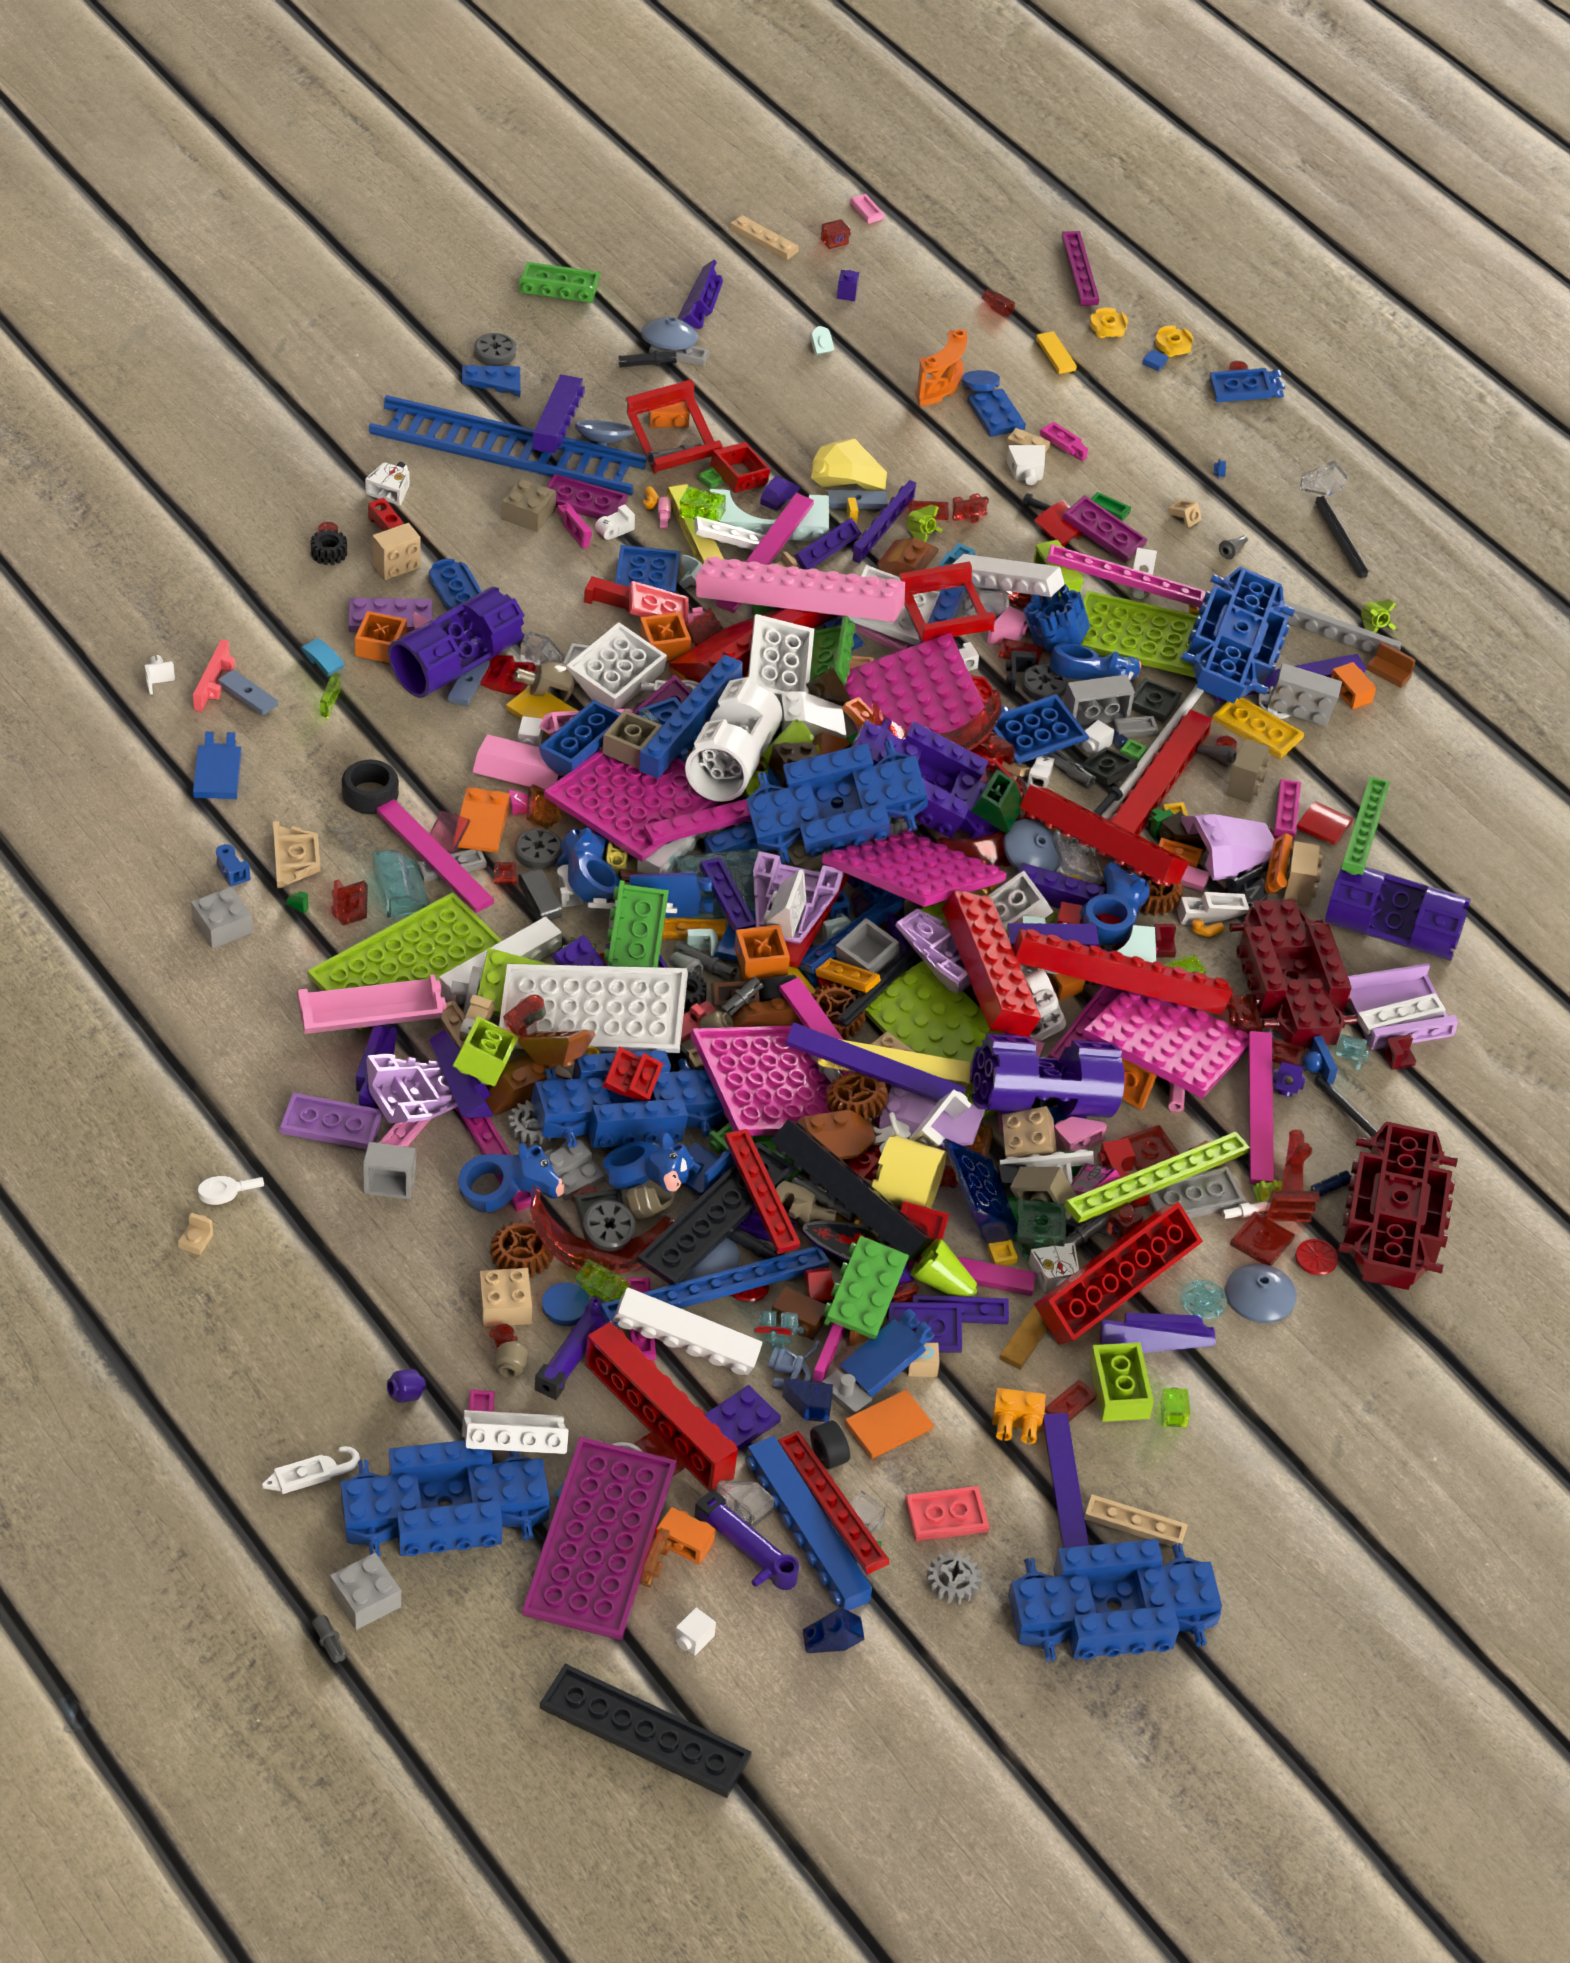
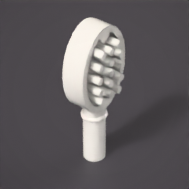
M227 1176L211 1177L199 1185L198 1195L199 1199L206 1204H223L234 1199L238 1191L263 1187L264 1181L262 1177L244 1181L240 1180L239 1182Z

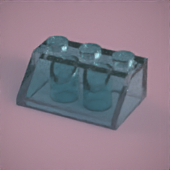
M395 849L373 853V872L387 918L413 914L430 905L415 860Z

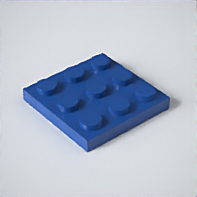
M621 545L615 583L629 587L631 581L676 593L681 551Z

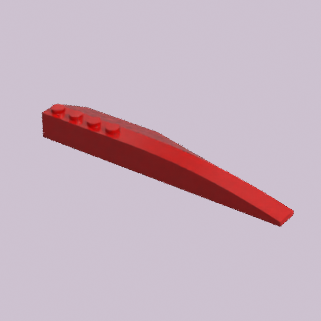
M776 608L760 615L815 628L834 614ZM754 617L722 629L670 662L669 667L700 683L722 656L727 655L743 662L742 674L749 670Z

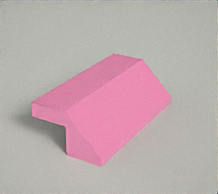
M488 734L477 752L472 773L542 791H545L559 781L560 777L543 761L539 747Z

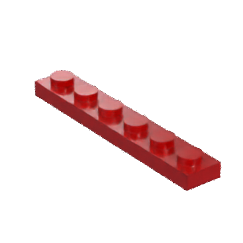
M748 1129L725 1134L724 1140L776 1253L780 1254L798 1249L801 1243Z

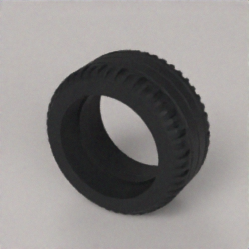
M362 760L349 766L343 773L342 797L347 806L352 810L364 814H377V807L393 799L397 801L399 795L398 775L389 764L379 760ZM373 782L384 787L376 791H364L356 786Z

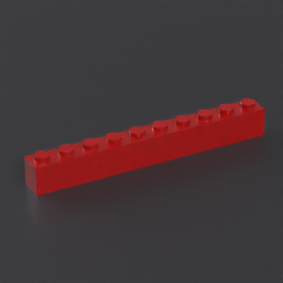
M1191 709L1186 716L1182 715L1178 727L1172 729L1169 740L1163 742L1160 753L1156 752L1151 766H1146L1143 777L1137 779L1134 790L1128 792L1125 803L1119 805L1115 817L1111 816L1110 821L1140 835L1149 822V818L1153 816L1150 811L1160 806L1196 754L1199 744L1202 745L1210 734L1213 718Z
M1020 929L1013 945V951L1019 964L1223 1015L1232 994L1229 983L1219 977L1214 979L1200 972L1191 973L1180 967H1167L1157 961L1153 963L1144 961L1138 956H1124L1118 951H1105L1095 945L1089 947L1075 940H1062L1056 935H1043L1033 929Z

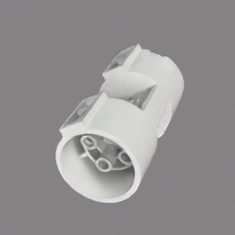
M749 677L729 681L718 700L719 704L713 712L710 722L705 723L686 761L685 772L690 785L700 795L713 801H730L739 797L744 792L759 764L760 756L769 746L782 720L781 704L774 693L757 686L758 683L751 682Z

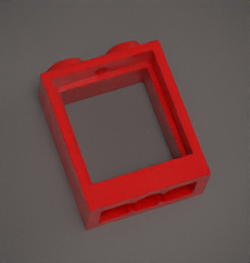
M746 442L715 449L712 452L710 467L716 470L734 493L768 485L771 469ZM743 463L750 473L738 475L731 466Z

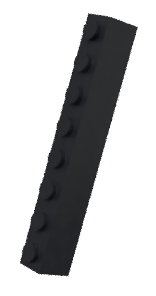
M787 1119L771 1140L777 1146L775 1150L784 1157L789 1156L794 1160L792 1164L802 1172L805 1170L811 1175L809 1179L819 1187L821 1185L828 1190L826 1194L835 1201L840 1200L845 1205L843 1209L852 1216L857 1215L862 1219L860 1223L869 1231L874 1230L879 1234L877 1238L887 1246L892 1245L897 1251L909 1255L908 1260L916 1261L933 1240L931 1236L797 1121Z

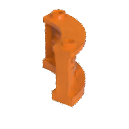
M966 330L948 331V342L940 352L920 358L918 384L915 391L919 406L938 403L942 401L943 397L951 396L959 388L964 370L963 361L960 358L966 350L968 340ZM926 373L933 376L926 378Z

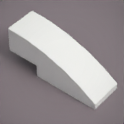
M1204 892L1202 898L1181 897L1176 910L1181 925H1192V921L1195 919H1202L1204 924L1235 918L1247 914L1249 906L1245 894Z

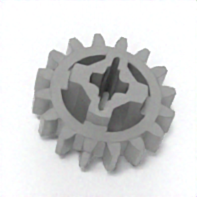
M526 1100L524 1106L518 1103L517 1109L511 1110L509 1131L514 1132L513 1137L515 1139L521 1137V1143L528 1140L530 1145H533L534 1141H538L541 1145L543 1139L551 1141V1138L542 1136L533 1105L528 1100Z
M948 1551L947 1557L939 1554L938 1560L932 1559L931 1566L927 1570V1585L931 1586L930 1592H938V1600L946 1597L948 1604L951 1603L952 1599H956L957 1604H961L962 1598L969 1602L971 1595L977 1596L978 1589L981 1588L982 1570H977L978 1562L970 1563L971 1556L968 1555L966 1558H962L961 1552H958L957 1556H953L952 1552Z

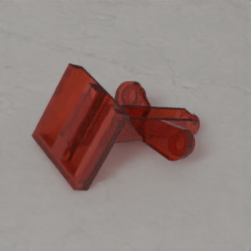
M1301 1130L1289 1132L1281 1191L1272 1190L1264 1211L1265 1221L1311 1222V1213H1314L1316 1210L1315 1202L1320 1200L1319 1191H1303L1304 1161L1312 1154V1148L1308 1143H1304V1134Z

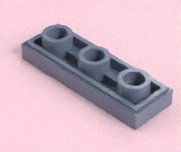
M827 491L829 508L837 510L847 509L848 498H856L858 510H880L888 506L887 491Z
M486 661L460 676L448 695V702L468 707L480 686L490 661Z
M234 669L218 679V685H221L223 689L262 716L278 706L277 699Z

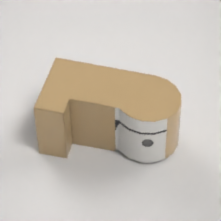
M472 995L466 1018L461 1025L460 1037H467L477 1016L490 1021L495 1010L492 1000Z

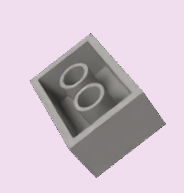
M1282 663L1271 690L1267 708L1327 726L1339 698L1342 681Z
M1127 674L1068 682L1064 704L1082 728L1090 727L1094 720H1099L1106 725L1113 724V719L1130 718L1135 691Z

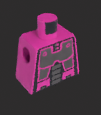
M1085 1163L1072 1181L1071 1186L1077 1196L1116 1181L1121 1177L1116 1169Z

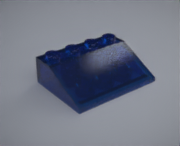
M947 1138L944 1139V1146L969 1210L981 1232V1237L987 1243L1009 1240L1020 1229L992 1159Z

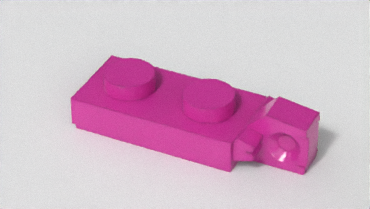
M1052 422L1040 430L1041 437L1066 453L1074 455L1075 458L1081 461L1087 458L1088 448L1081 442L1082 439L1059 424Z
M570 504L557 505V513L564 520L563 526L581 548L589 547L590 538L592 537L591 528L585 524L581 516L576 513Z

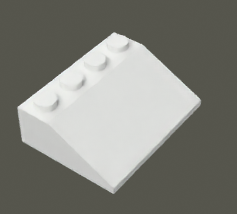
M755 614L748 672L750 681L758 683L757 686L768 692L769 690L772 691L779 702L781 701V692L803 691L808 693L809 689L806 683L810 680L814 629Z
M618 622L567 664L566 669L592 701L596 700L612 709H621L641 692L642 682L651 683L664 672L667 655Z

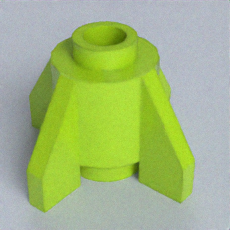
M928 505L912 511L908 515L906 524L914 538L926 542L929 536L927 535L928 533L933 531L942 533L943 529L936 526V520L932 517H936L939 507Z
M1388 599L1365 604L1361 611L1365 629L1376 633L1378 631L1377 627L1388 626L1395 630L1396 626L1389 622V612L1392 611L1396 603Z

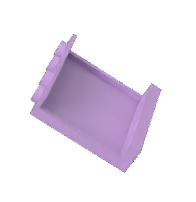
M1429 963L1348 976L1352 986L1348 1003L1354 1015H1358L1359 1012L1434 993L1437 995L1427 975L1430 967ZM1445 1011L1444 1015L1427 1020L1373 1028L1371 1034L1366 1035L1362 1027L1361 1029L1371 1050L1385 1048L1388 1038L1409 1034L1413 1037L1412 1043L1452 1037L1455 1035L1458 1020L1455 1015L1448 1016Z

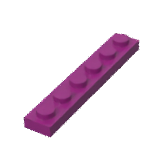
M1062 231L1061 238L1080 306L1099 305L1100 299L1081 232Z

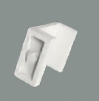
M952 1090L938 1101L909 1140L937 1148L945 1138L931 1127L943 1110L955 1119L972 1104L967 1101L968 1099L963 1093Z

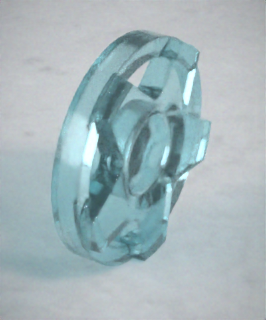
M1196 1280L1184 1288L1182 1303L1190 1314L1198 1315L1202 1319L1219 1317L1223 1313L1227 1304V1296L1224 1290L1216 1283L1208 1280ZM1206 1287L1212 1288L1214 1290L1209 1291L1206 1289ZM1194 1288V1293H1188L1189 1290ZM1221 1299H1222V1306H1220V1305L1217 1303V1302H1218L1219 1300H1221Z

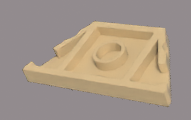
M273 821L277 888H282L320 872L318 833L304 831L294 826L291 829L280 826V822Z

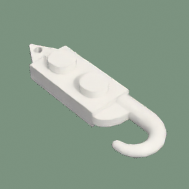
M344 1446L338 1449L339 1452H348L351 1454L352 1459L340 1465H337L329 1456L319 1455L275 1468L274 1473L262 1484L263 1489L281 1491L282 1494L331 1480V1477L354 1470L360 1460L359 1453L352 1447Z

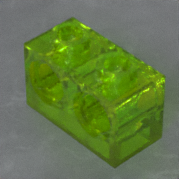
M688 486L680 499V517L695 520L698 516L720 522L726 511V495Z
M587 1259L575 1276V1280L587 1293L608 1302L621 1299L627 1287L632 1289L625 1278L590 1259Z

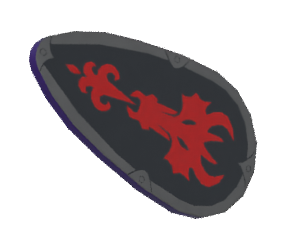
M814 1221L806 1223L802 1227L803 1234L812 1243L847 1262L851 1259L850 1256H847L852 1242L857 1244L860 1236L885 1245L877 1238L879 1236L874 1230L869 1231L864 1226L853 1223Z

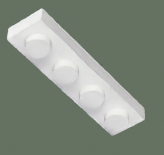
M698 516L694 521L696 535L703 538H711L721 543L736 545L739 548L754 550L765 536Z
M1434 993L1359 1012L1357 1017L1366 1035L1371 1034L1373 1028L1442 1016L1446 1009Z

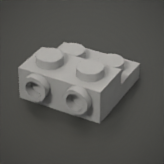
M580 1139L577 1140L578 1144L574 1148L573 1146L571 1148L568 1147V1143L565 1141L560 1149L556 1151L549 1149L544 1152L554 1172L564 1182V1193L561 1196L565 1201L605 1181L604 1173L593 1162L592 1153Z

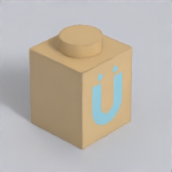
M938 1343L924 1344L926 1351L907 1366L908 1376L937 1377L939 1369Z

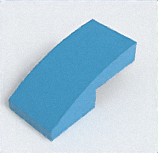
M957 543L951 553L947 552L938 567L953 564L963 554L975 555V550Z
M319 638L301 647V650L312 664L317 663L327 677L342 669L345 665L336 652Z

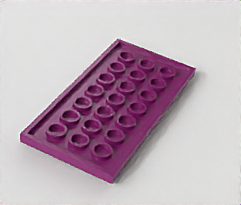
M579 1437L527 1594L522 1616L622 1641L677 1460Z

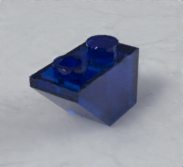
M784 1379L782 1397L804 1420L829 1421L833 1384L801 1381L799 1379Z
M842 1607L802 1629L807 1653L846 1651L865 1640L861 1617Z

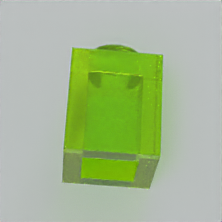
M1164 1388L1160 1401L1163 1427H1187L1191 1413L1188 1389Z

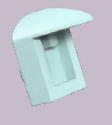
M818 326L810 333L809 338L811 339L815 355L835 350L830 331L827 328Z
M682 555V564L686 569V573L679 584L685 589L690 585H696V574L702 567V564L691 556Z
M839 913L836 915L837 918L824 921V942L851 923L849 918Z
M687 929L686 944L698 950H709L710 956L713 957L719 943L717 933L713 929Z

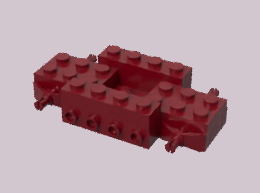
M1295 899L1253 901L1245 921L1229 924L1230 932H1243L1240 945H1237L1236 954L1241 960L1242 972L1246 974L1247 987L1253 995V1005L1257 1007L1259 1015H1278L1273 1019H1262V1028L1275 1027L1289 1047L1312 1046L1313 1039L1317 1036H1322L1327 1046L1337 1045L1341 1030L1345 1027V1024H1358V1015L1345 1016L1342 1014L1346 1004L1350 1001L1352 986L1330 925L1324 924L1323 919H1308L1298 909Z
M1386 1121L1375 1136H1371V1139L1357 1136L1355 1146L1369 1148L1371 1152L1360 1151L1358 1160H1353L1351 1173L1354 1176L1350 1178L1348 1191H1351V1195L1348 1194L1345 1208L1348 1209V1213L1345 1212L1342 1226H1345L1343 1242H1340L1338 1252H1345L1354 1256L1361 1274H1363L1362 1280L1409 1290L1410 1285H1414L1425 1271L1442 1274L1444 1264L1436 1262L1441 1247L1445 1248L1448 1234L1444 1233V1229L1448 1230L1450 1216H1446V1214L1451 1211L1453 1199L1449 1198V1194H1453L1455 1181L1451 1180L1452 1171L1441 1169L1439 1166L1443 1164L1456 1167L1458 1158L1444 1155L1445 1152L1442 1151L1437 1132ZM1395 1197H1402L1405 1201H1398Z

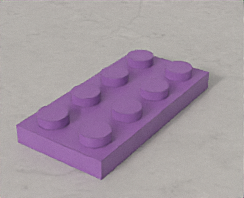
M350 598L349 632H358L366 612L371 611L407 619V633L415 630L414 612L430 621L432 620V599Z
M293 1093L280 1126V1133L367 1150L369 1142H375L383 1119V1113L380 1109Z

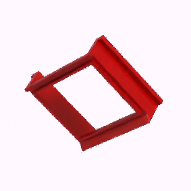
M692 379L626 397L628 418L646 456L648 452H653L637 414L684 401L704 442V445L655 458L653 464H650L654 474H657L658 471L711 457L713 450L723 448L720 440L714 441L694 398V383Z
M970 561L899 574L900 581L905 582L904 606L921 643L950 632L953 637L988 630L994 632L996 616L994 612L987 613L972 583V565ZM959 586L965 587L977 615L925 623L913 597L914 594Z

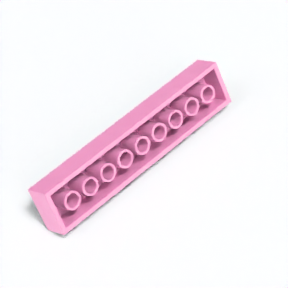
M710 557L706 559L696 574V597L895 622L905 604V582L898 581L897 579H879L876 576L862 577L857 574H839L835 571L821 572L817 569L805 570L795 566L781 567L777 564L765 565L755 561L741 562L738 559L725 560L719 557Z

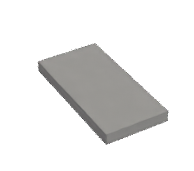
M1229 1167L1201 1172L1150 1194L1148 1202L1153 1214L1163 1206L1180 1202L1189 1219L1222 1212V1210L1235 1208L1239 1204L1246 1203Z

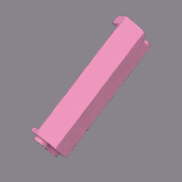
M435 974L430 975L429 979L320 992L308 993L307 989H300L297 994L304 1034L441 1018L443 1011L446 1010L445 997L440 996L441 985L439 980L436 981Z

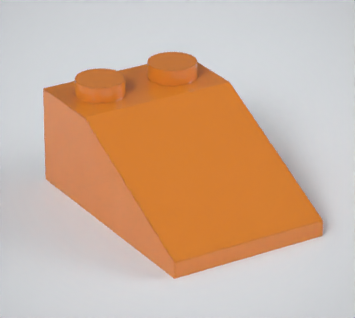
M467 787L454 847L497 853L509 815L510 793Z

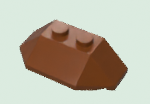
M916 538L895 540L879 560L877 567L878 570L899 577L900 573L926 569L938 553L939 548Z
M775 998L771 1001L752 1002L748 1005H743L731 1017L734 1027L792 1026L793 1022L803 1025L785 998Z
M593 1030L535 1031L518 1039V1042L538 1065H548L549 1068L558 1065L567 1067L574 1064V1059L584 1054L596 1034Z
M529 1054L507 1062L495 1087L492 1085L486 1086L491 1096L484 1101L494 1114L493 1116L516 1108L518 1103L523 1105L526 1100L530 1102L535 1082L547 1080L545 1070L549 1068L548 1065H538ZM561 1065L550 1067V1069L554 1068L557 1078L572 1079L571 1074L565 1067H561Z
M851 1110L804 1116L797 1121L841 1160L860 1157L876 1142L871 1121L865 1120L862 1116Z

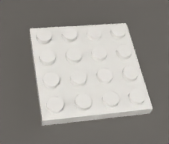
M866 565L861 575L862 577L876 576L879 579H897L900 581L899 577ZM938 591L913 595L926 624L940 594ZM903 606L895 622L848 616L854 623L912 645L920 643V639L905 606Z

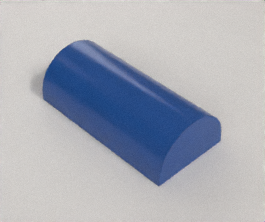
M593 700L539 746L543 761L552 771L559 775L565 776L572 772L603 746L604 734L621 713Z

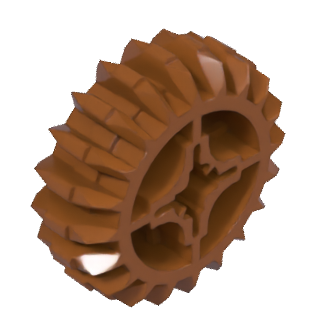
M1137 874L1149 883L1150 894L1146 903L1140 907L1139 912L1144 911L1146 915L1152 913L1154 916L1159 913L1164 916L1166 912L1171 913L1173 909H1177L1179 901L1183 896L1181 881L1179 885L1170 884L1169 887L1151 881L1147 875Z
M833 983L830 988L825 984L822 989L817 988L815 993L811 994L818 1005L823 1007L826 1016L844 1040H848L850 1036H856L857 1032L861 1031L862 1024H864L866 1019L864 1016L866 1009L848 1027H841L837 1021V1018L859 997V993L852 994V988L845 990L844 984L837 988L835 983Z
M847 1072L846 1076L839 1075L838 1079H833L832 1084L828 1085L826 1092L829 1112L851 1110L862 1116L865 1120H875L876 1115H882V1111L886 1109L889 1099L887 1086L884 1082L858 1072L853 1074Z
M522 1219L519 1224H515L513 1221H511L510 1226L503 1224L501 1230H496L495 1236L491 1239V1260L493 1264H496L497 1270L528 1268L530 1277L533 1278L535 1273L542 1275L543 1269H548L554 1259L555 1245L552 1235H548L547 1229H541L540 1223L533 1226L531 1220L528 1224L523 1223ZM539 1248L540 1251L535 1254V1250Z

